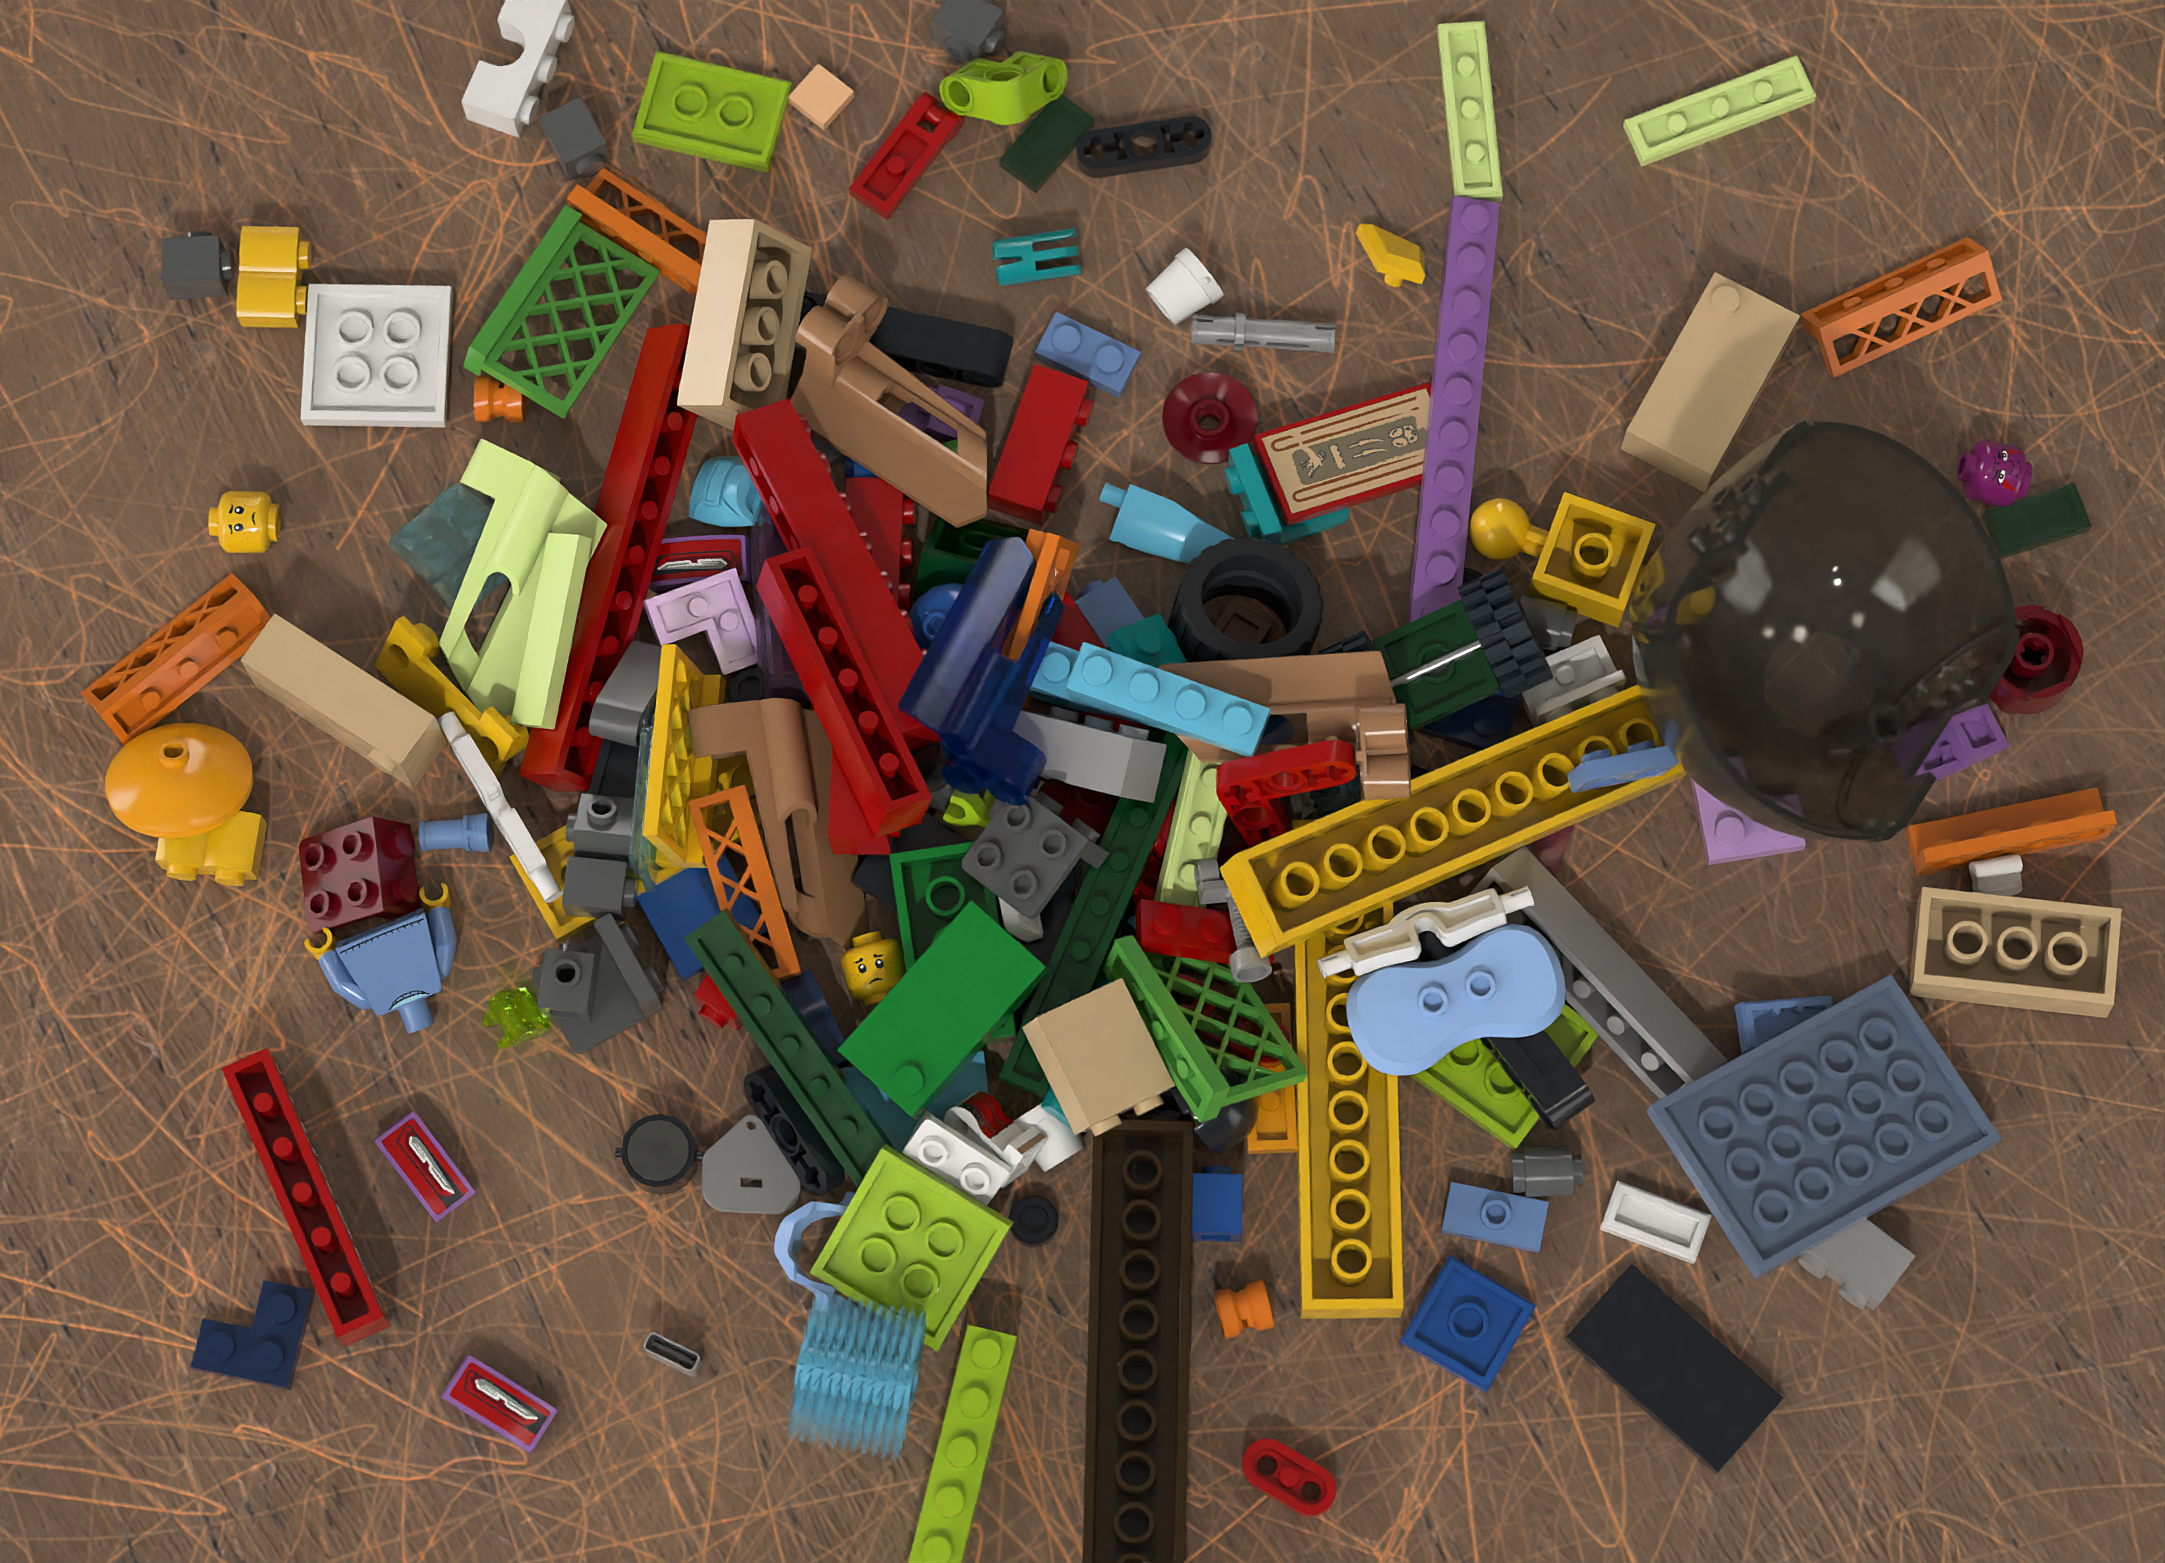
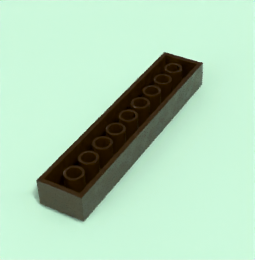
M1121 1120L1122 1124L1098 1136L1093 1134L1082 1563H1185L1193 1121Z

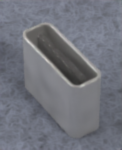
M655 1332L650 1333L644 1343V1349L651 1358L690 1377L698 1375L703 1363L696 1352Z

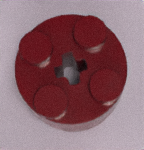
M2024 605L2013 608L1999 617L1978 650L1976 673L1980 686L1989 699L2004 713L2036 714L2046 711L2060 702L2075 681L2084 654L2082 640L2072 622L2060 613L2057 615L2037 605ZM2024 654L2027 660L2035 659L2037 665L2033 666L2030 662H2025L2021 656Z

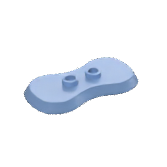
M1505 924L1477 935L1464 947L1447 957L1429 962H1403L1360 975L1352 984L1347 995V1020L1359 1052L1373 1068L1382 1073L1395 1076L1412 1075L1433 1066L1448 1052L1465 1042L1483 1037H1526L1544 1030L1555 1021L1563 1009L1566 996L1565 980L1554 949L1540 932L1525 925Z

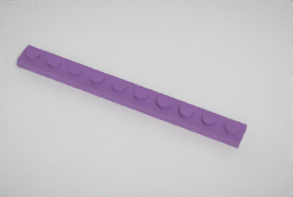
M1453 196L1450 202L1407 624L1461 599L1457 587L1461 586L1463 582L1500 203L1460 196Z

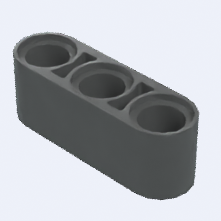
M639 640L631 642L594 703L589 722L590 735L634 747H639L654 724L661 646Z

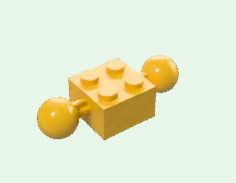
M1567 492L1563 493L1550 531L1530 525L1529 517L1525 510L1516 502L1505 498H1495L1482 503L1474 511L1470 519L1469 536L1474 547L1482 555L1495 560H1504L1523 552L1539 558L1527 596L1566 604L1567 610L1578 612V614L1619 628L1632 591L1652 598V603L1657 613L1666 621L1678 625H1687L1700 620L1709 611L1713 602L1714 592L1711 580L1699 567L1689 563H1677L1660 571L1642 564L1656 524Z

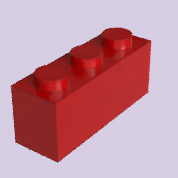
M1034 364L987 492L988 509L1043 526L1047 512L1056 513L1064 486L1058 485L1063 468L1067 470L1072 469L1078 453L1079 443L1073 441L1078 426L1087 427L1093 412L1095 400L1089 399V381Z

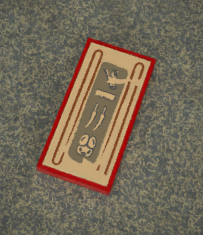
M1430 382L1254 435L1251 440L1285 526L1287 527L1421 485L1431 393Z

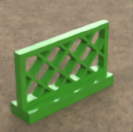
M566 204L469 346L463 365L464 368L477 376H480L485 371L565 419L660 274L659 269L579 222L582 214ZM580 240L598 250L601 263L577 265L573 250ZM567 261L569 268L561 269ZM630 269L643 277L644 280L638 288L619 291L613 271ZM605 273L610 293L586 296L581 276ZM572 278L578 298L554 302L550 289L551 283L556 280ZM542 296H544L545 303L538 304ZM630 300L624 308L622 301ZM613 303L618 318L616 322L595 326L589 306ZM581 308L586 328L563 332L557 312ZM549 313L554 333L530 337L526 324L528 317ZM520 331L522 339L513 340ZM606 335V337L600 344L598 336ZM590 338L594 352L592 358L571 362L566 342ZM557 343L563 364L539 368L533 347ZM525 349L530 369L514 372L500 364L499 360L505 352ZM583 371L576 380L574 372ZM566 374L570 391L563 401L545 391L542 381L543 377Z
M1133 935L1115 940L1103 967V972L1110 983L1120 978L1123 979L1173 1082L1199 1123L1216 1118L1221 1107L1304 1082L1308 1074L1304 1065L1251 984L1237 982L1233 979L1230 964L1143 952ZM1157 955L1174 962L1170 974L1154 968L1147 956ZM1179 964L1205 974L1203 986L1177 977L1176 973ZM1212 977L1231 984L1237 993L1236 998L1233 999L1208 989ZM1171 989L1197 999L1195 1010L1191 1011L1178 1006L1170 994ZM1205 1002L1231 1012L1227 1024L1201 1015L1203 1003ZM1236 1016L1254 1021L1261 1030L1260 1037L1233 1027ZM1195 1028L1222 1037L1219 1050L1202 1044L1194 1032ZM1228 1040L1255 1050L1252 1063L1225 1053ZM1261 1053L1280 1060L1286 1070L1277 1073L1259 1066ZM1220 1066L1246 1075L1245 1083L1230 1087L1219 1070Z

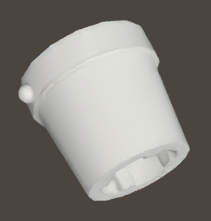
M1184 248L1174 256L1175 260L1146 288L1151 299L1173 325H1177L1208 304H1214L1224 296L1217 282L1188 248Z
M1041 1103L1013 1122L1023 1132L1034 1126L1048 1138L1034 1159L1041 1169L1046 1172L1086 1147L1081 1133L1075 1136L1072 1129L1042 1109Z

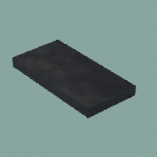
M1633 1264L1625 1270L1564 1339L1715 1474L1724 1467L1784 1399Z

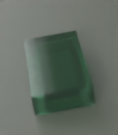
M1061 94L1043 108L999 160L1000 167L1037 193L1076 148L1080 137L1094 127L1095 118Z
M2075 483L2016 501L2008 507L2000 506L1985 511L1982 515L1999 560L2088 532L2092 527Z

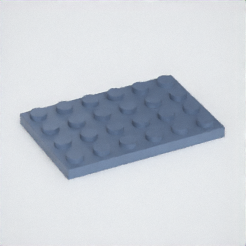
M1892 974L1651 1104L1646 1111L1755 1280L1997 1145L2002 1139Z

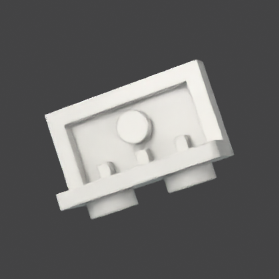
M1597 635L1546 657L1553 679L1522 692L1520 700L1533 727L1536 728L1621 692L1626 682V677L1623 670H1616L1600 635Z
M928 1111L923 1114L916 1124L902 1151L904 1155L985 1205H988L1011 1171V1167L952 1129Z

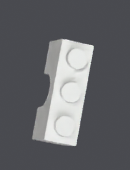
M505 0L497 19L502 37L520 44L524 47V51L517 61L506 66H495L479 60L461 101L467 120L518 138L525 123L529 125L533 123L539 108L540 100L537 98L540 88L543 82L549 84L552 80L557 66V57H555L560 42L566 43L569 40L574 28L575 17L572 16L568 0Z

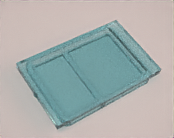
M652 715L651 727L642 726L629 848V861L635 878L642 880L646 892H656L658 864L655 862L656 847L643 836L655 715Z

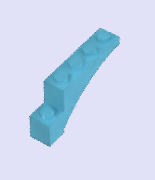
M1042 638L1025 681V686L1031 697L1058 707L1144 724L1215 745L1247 757L1255 755L1271 714L1270 708L1083 642L1079 652Z

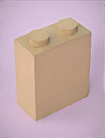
M1122 978L1044 1013L1022 1027L1075 1136L1090 1128L1094 1136H1098L1122 1124L1118 1115L1132 1108L1136 1115L1140 1116L1164 1104L1160 1095L1175 1086Z

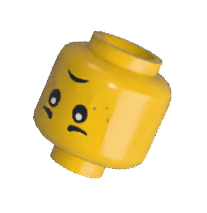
M227 491L221 496L218 507H210L208 518L210 536H218L219 543L225 552L264 553L270 548L272 542L279 541L281 532L279 503H272L270 496L263 491Z
M880 931L852 938L854 948L845 951L840 959L850 996L856 1000H864L865 1007L879 1004L906 974L901 943L897 939L892 938L882 940Z

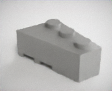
M1001 705L995 706L983 759L984 763L1024 770V773L1036 776L1043 775L1091 790L1154 803L1167 745L1147 740L1149 730L1120 724L1119 732L1113 731L1114 721L1086 715L1084 723L1078 722L1080 712L1051 706L1050 715Z

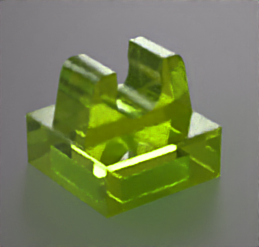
M526 987L499 991L486 1002L490 1009L482 1019L483 1025L486 1028L500 1024L505 1031L504 1037L496 1043L499 1049L515 1047L527 1040L538 1039L551 1028L547 1019L542 1017L535 1000Z

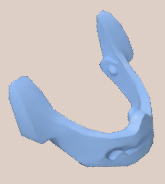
M849 1191L846 1192L843 1201L839 1204L809 1202L786 1216L778 1228L774 1243L775 1255L789 1279L813 1292L815 1297H817L818 1292L817 1304L821 1290L819 1305L822 1293L823 1298L820 1311L823 1301L825 1305L826 1299L827 1307L828 1297L830 1303L832 1295L830 1309L833 1302L832 1315L835 1302L834 1316L838 1295L834 1294L835 1288L828 1286L826 1283H817L809 1279L799 1267L796 1253L802 1246V1232L810 1223L826 1217L843 1216L855 1195L854 1192ZM843 1299V1304H842V1308H841V1313H842V1310H843V1306L845 1305V1307H846V1301H847V1309H848L849 1301L846 1300V1299ZM854 1304V1308H853V1312H852L851 1318H853V1314H854V1310H855V1306H856L855 1304Z

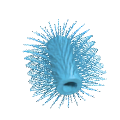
M820 1290L818 1304L817 1292L814 1314L813 1298L810 1328V1310L808 1316L807 1339L804 1325V1342L802 1346L800 1343L801 1350L798 1362H795L797 1364L794 1378L795 1388L790 1400L794 1392L795 1395L790 1408L792 1413L788 1428L791 1418L792 1422L788 1437L792 1428V1439L794 1425L795 1437L798 1420V1436L802 1426L801 1436L804 1428V1439L807 1424V1437V1431L809 1434L812 1425L809 1442L812 1431V1441L815 1432V1442L818 1422V1435L821 1423H823L819 1436L820 1440L823 1429L821 1446L823 1435L825 1441L826 1431L828 1438L829 1426L831 1424L830 1435L832 1432L830 1446L833 1438L832 1448L835 1434L836 1446L838 1429L839 1439L843 1427L840 1439L841 1444L843 1436V1450L845 1449L847 1433L848 1445L851 1430V1438L853 1435L851 1449L853 1441L854 1446L856 1442L857 1448L858 1437L860 1443L863 1434L862 1443L864 1440L863 1449L865 1445V1454L867 1440L869 1447L870 1435L872 1434L870 1446H872L874 1438L872 1452L874 1448V1457L875 1449L877 1454L879 1439L881 1446L885 1435L881 1453L883 1451V1458L885 1452L886 1458L887 1448L889 1453L892 1436L893 1455L894 1451L895 1456L897 1452L896 1458H898L900 1441L902 1447L904 1426L905 1440L907 1415L910 1424V1410L912 1405L914 1407L913 1402L921 1370L920 1359L922 1354L920 1358L919 1355L926 1336L925 1334L923 1338L925 1330L924 1310L922 1320L920 1314L919 1325L917 1319L914 1330V1312L912 1316L911 1311L910 1321V1313L908 1314L905 1333L906 1322L904 1320L903 1323L904 1314L903 1318L902 1313L900 1317L901 1308L898 1323L896 1315V1321L893 1325L894 1316L892 1319L893 1310L891 1314V1304L890 1313L888 1309L885 1324V1314L882 1321V1306L880 1310L879 1304L877 1320L876 1311L872 1323L874 1310L872 1313L871 1308L870 1312V1301L868 1316L866 1310L864 1322V1312L862 1315L864 1301L861 1309L862 1299L860 1308L858 1301L856 1318V1306L853 1318H851L854 1308L853 1304L851 1311L852 1297L851 1305L849 1299L848 1309L846 1301L843 1318V1310L841 1313L843 1299L840 1307L842 1294L839 1306L837 1299L834 1316L835 1302L832 1315L833 1302L830 1309L832 1295L830 1303L828 1297L827 1307L826 1299L825 1305L823 1301L820 1311L823 1298L822 1293L819 1305Z

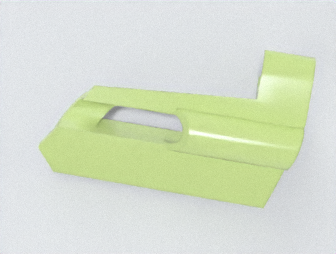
M480 439L460 482L490 496L495 501L440 638L439 645L458 685L466 697L470 699L471 703L482 714L484 710L493 706L502 716L512 715L548 533L577 534L592 538L588 566L607 524L560 484L561 477L499 446ZM494 572H500L509 578L512 585L477 655L466 635L464 625L487 577Z

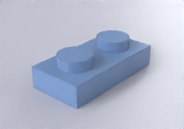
M1056 312L1035 350V359L1073 377L1089 381L1090 385L1120 398L1141 359V352Z
M1645 741L1627 747V753L1611 756L1610 750H1600L1586 754L1581 757L1582 763L1567 774L1571 791L1575 793L1661 776L1679 763L1675 746L1671 744L1656 747L1655 741Z

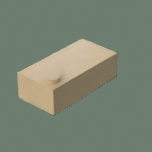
M756 219L709 221L682 378L679 383L677 406L734 431L736 415L786 399L796 343L795 336L799 326L812 252L811 247Z
M1715 272L1628 426L1621 449L1706 493L1792 338L1800 315Z
M275 613L240 660L256 688L412 789L417 786L447 744L435 716Z
M1922 887L1916 906L1908 996L2107 1018L2114 1006L2122 909Z

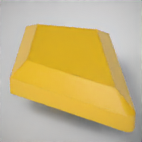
M1359 224L1356 235L1376 271L1386 274L1384 277L1386 284L1392 287H1400L1404 279L1418 284L1423 283L1425 278V256L1420 246L1373 224Z

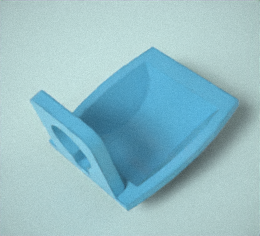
M719 456L706 460L700 468L693 485L689 502V517L709 525L722 527L753 526L757 521L774 535L780 536L740 456Z

